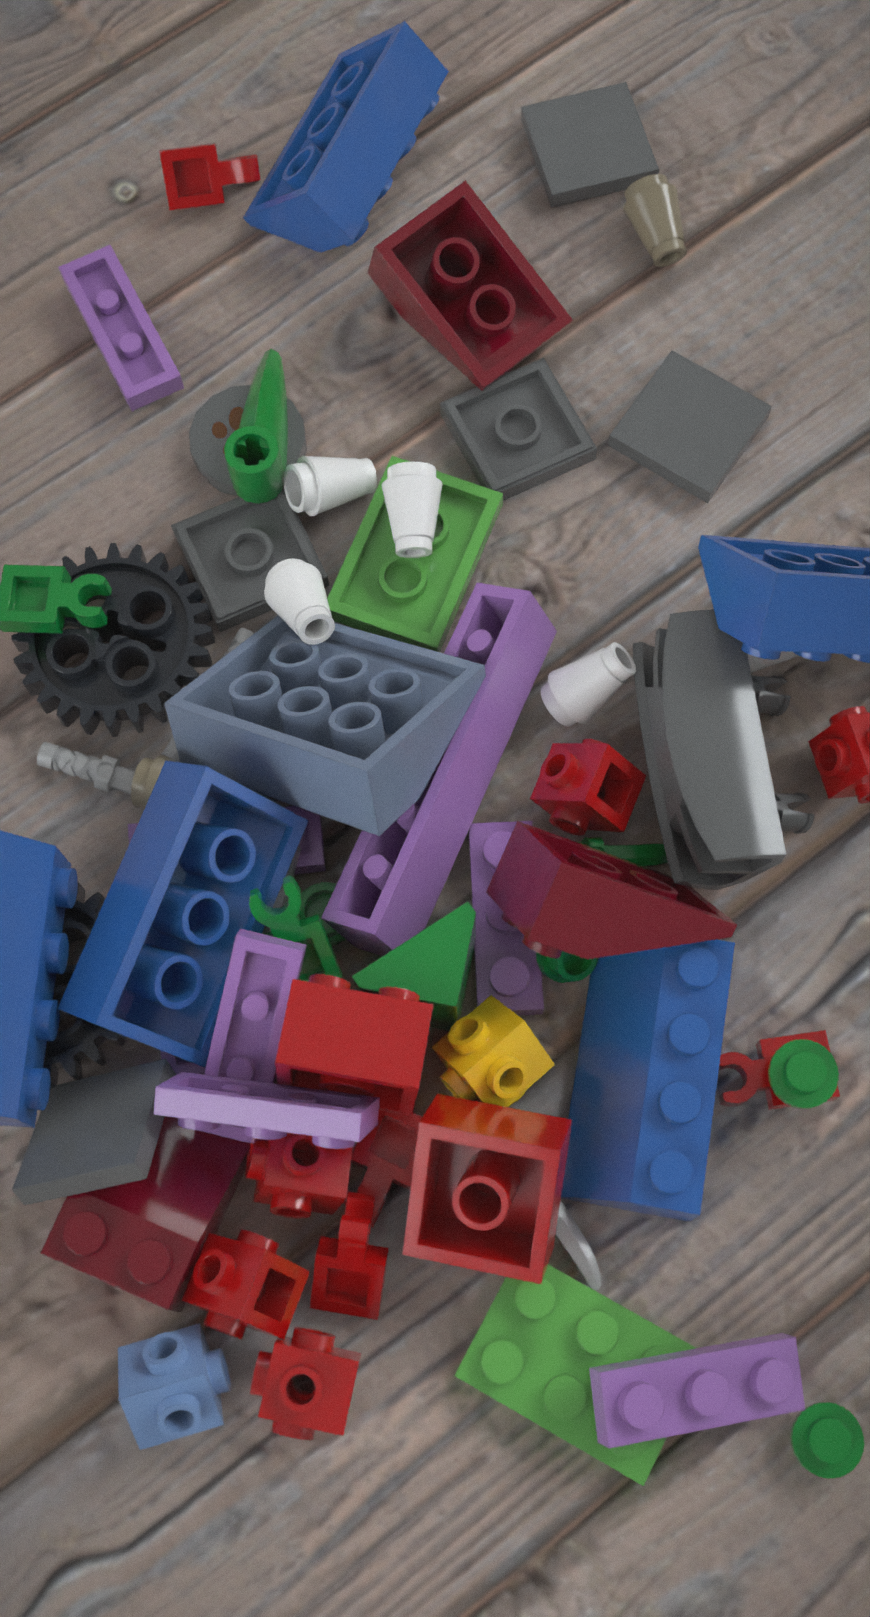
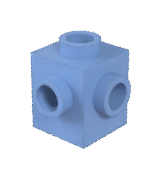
M200 1323L118 1347L119 1402L140 1450L224 1425L221 1394L231 1391L229 1369L221 1348L210 1351Z

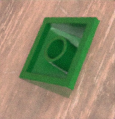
M466 902L353 975L352 978L356 990L378 994L379 988L397 987L413 991L420 996L419 1002L434 1004L430 1028L449 1031L453 1024L461 1018L474 955L476 912L469 902Z

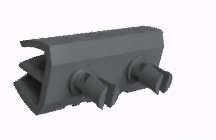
M714 609L670 614L668 628H659L656 631L654 647L644 642L633 643V661L636 666L634 678L645 756L664 849L673 881L682 886L709 890H719L743 883L782 863L787 855L782 832L806 833L811 828L815 814L793 810L811 800L808 794L802 792L793 794L774 793L759 714L780 716L787 710L791 696L778 694L773 691L788 681L781 676L751 675L748 655L741 650L743 642L718 628Z

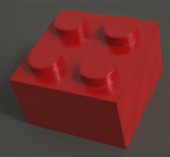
M314 974L309 977V982L292 979L275 1060L277 1084L380 1097L379 1110L412 1116L420 1085L434 1004L419 1002L420 996L417 993L397 987L379 988L378 994L351 990L350 982L331 975Z
M437 1093L418 1126L402 1255L542 1284L554 1248L572 1120Z

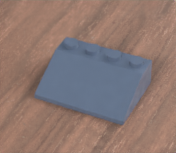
M277 615L164 704L180 762L207 766L252 791L380 836L420 798L486 677L485 665L337 623H335L332 635L326 641L315 645L306 644Z

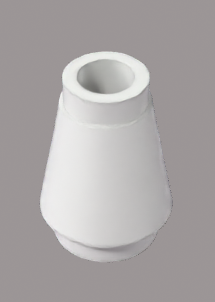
M301 456L295 464H289L284 472V489L290 507L296 513L306 512L309 516L318 515L363 497L366 494H372L377 487L376 470L372 461L368 458Z
M424 462L394 464L387 470L388 479L382 483V490L395 543L396 555L404 558L429 556L432 554V542L434 541L443 483L440 479L436 478V468L431 464Z
M294 558L283 560L273 566L267 574L264 596L267 604L304 643L315 645L326 641L332 635L335 623L332 619L320 571L315 566Z
M613 642L606 648L599 649L550 672L548 682L541 687V697L549 713L566 727H571L576 722L585 724L618 691L627 679L636 673L635 663L623 646Z

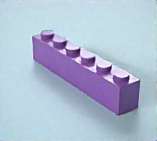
M476 583L444 654L485 665L486 677L420 798L380 836L364 830L361 831L321 917L323 921L358 949L384 956L423 931L428 923L557 632L531 591Z

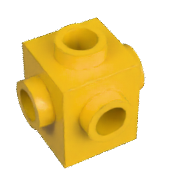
M492 995L485 999L470 1014L456 1021L449 1032L431 1047L447 1068L439 1077L454 1097L509 1107L517 1102L535 1082L555 1065L525 1020Z

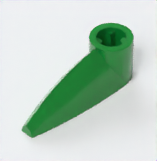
M273 349L265 352L250 386L239 429L228 437L224 447L225 460L235 492L243 500L255 504L266 503L278 496L284 486V472L287 466L288 415L282 358Z

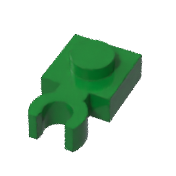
M4 564L0 583V630L2 632L62 634L65 617L76 618L80 624L90 628L107 625V616L102 608L98 606L87 607L85 604L88 599L96 595L111 596L112 588L106 578L98 574L82 575L71 583V576L64 566Z
M291 875L283 878V888L288 900L279 908H272L266 905L258 888L250 890L249 906L252 915L259 923L271 929L265 935L307 945L299 980L309 982V977L314 974L331 975L343 979L342 971L319 913L300 920L298 914L301 909V890Z

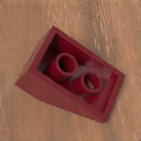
M466 180L374 247L367 271L368 275L399 315L481 391L568 327L573 321Z
M517 821L486 891L503 911L501 919L519 929L524 935L522 943L531 950L554 959H559L562 951L585 959H593L729 938L733 936L737 927L735 922L692 887L674 883L672 876Z
M165 1116L147 1179L67 1196L40 1254L163 1309L182 1313L186 1302L182 1301L195 1264L200 1256L208 1233L217 1234L246 1169L251 1143L182 1128L178 1125V1118Z

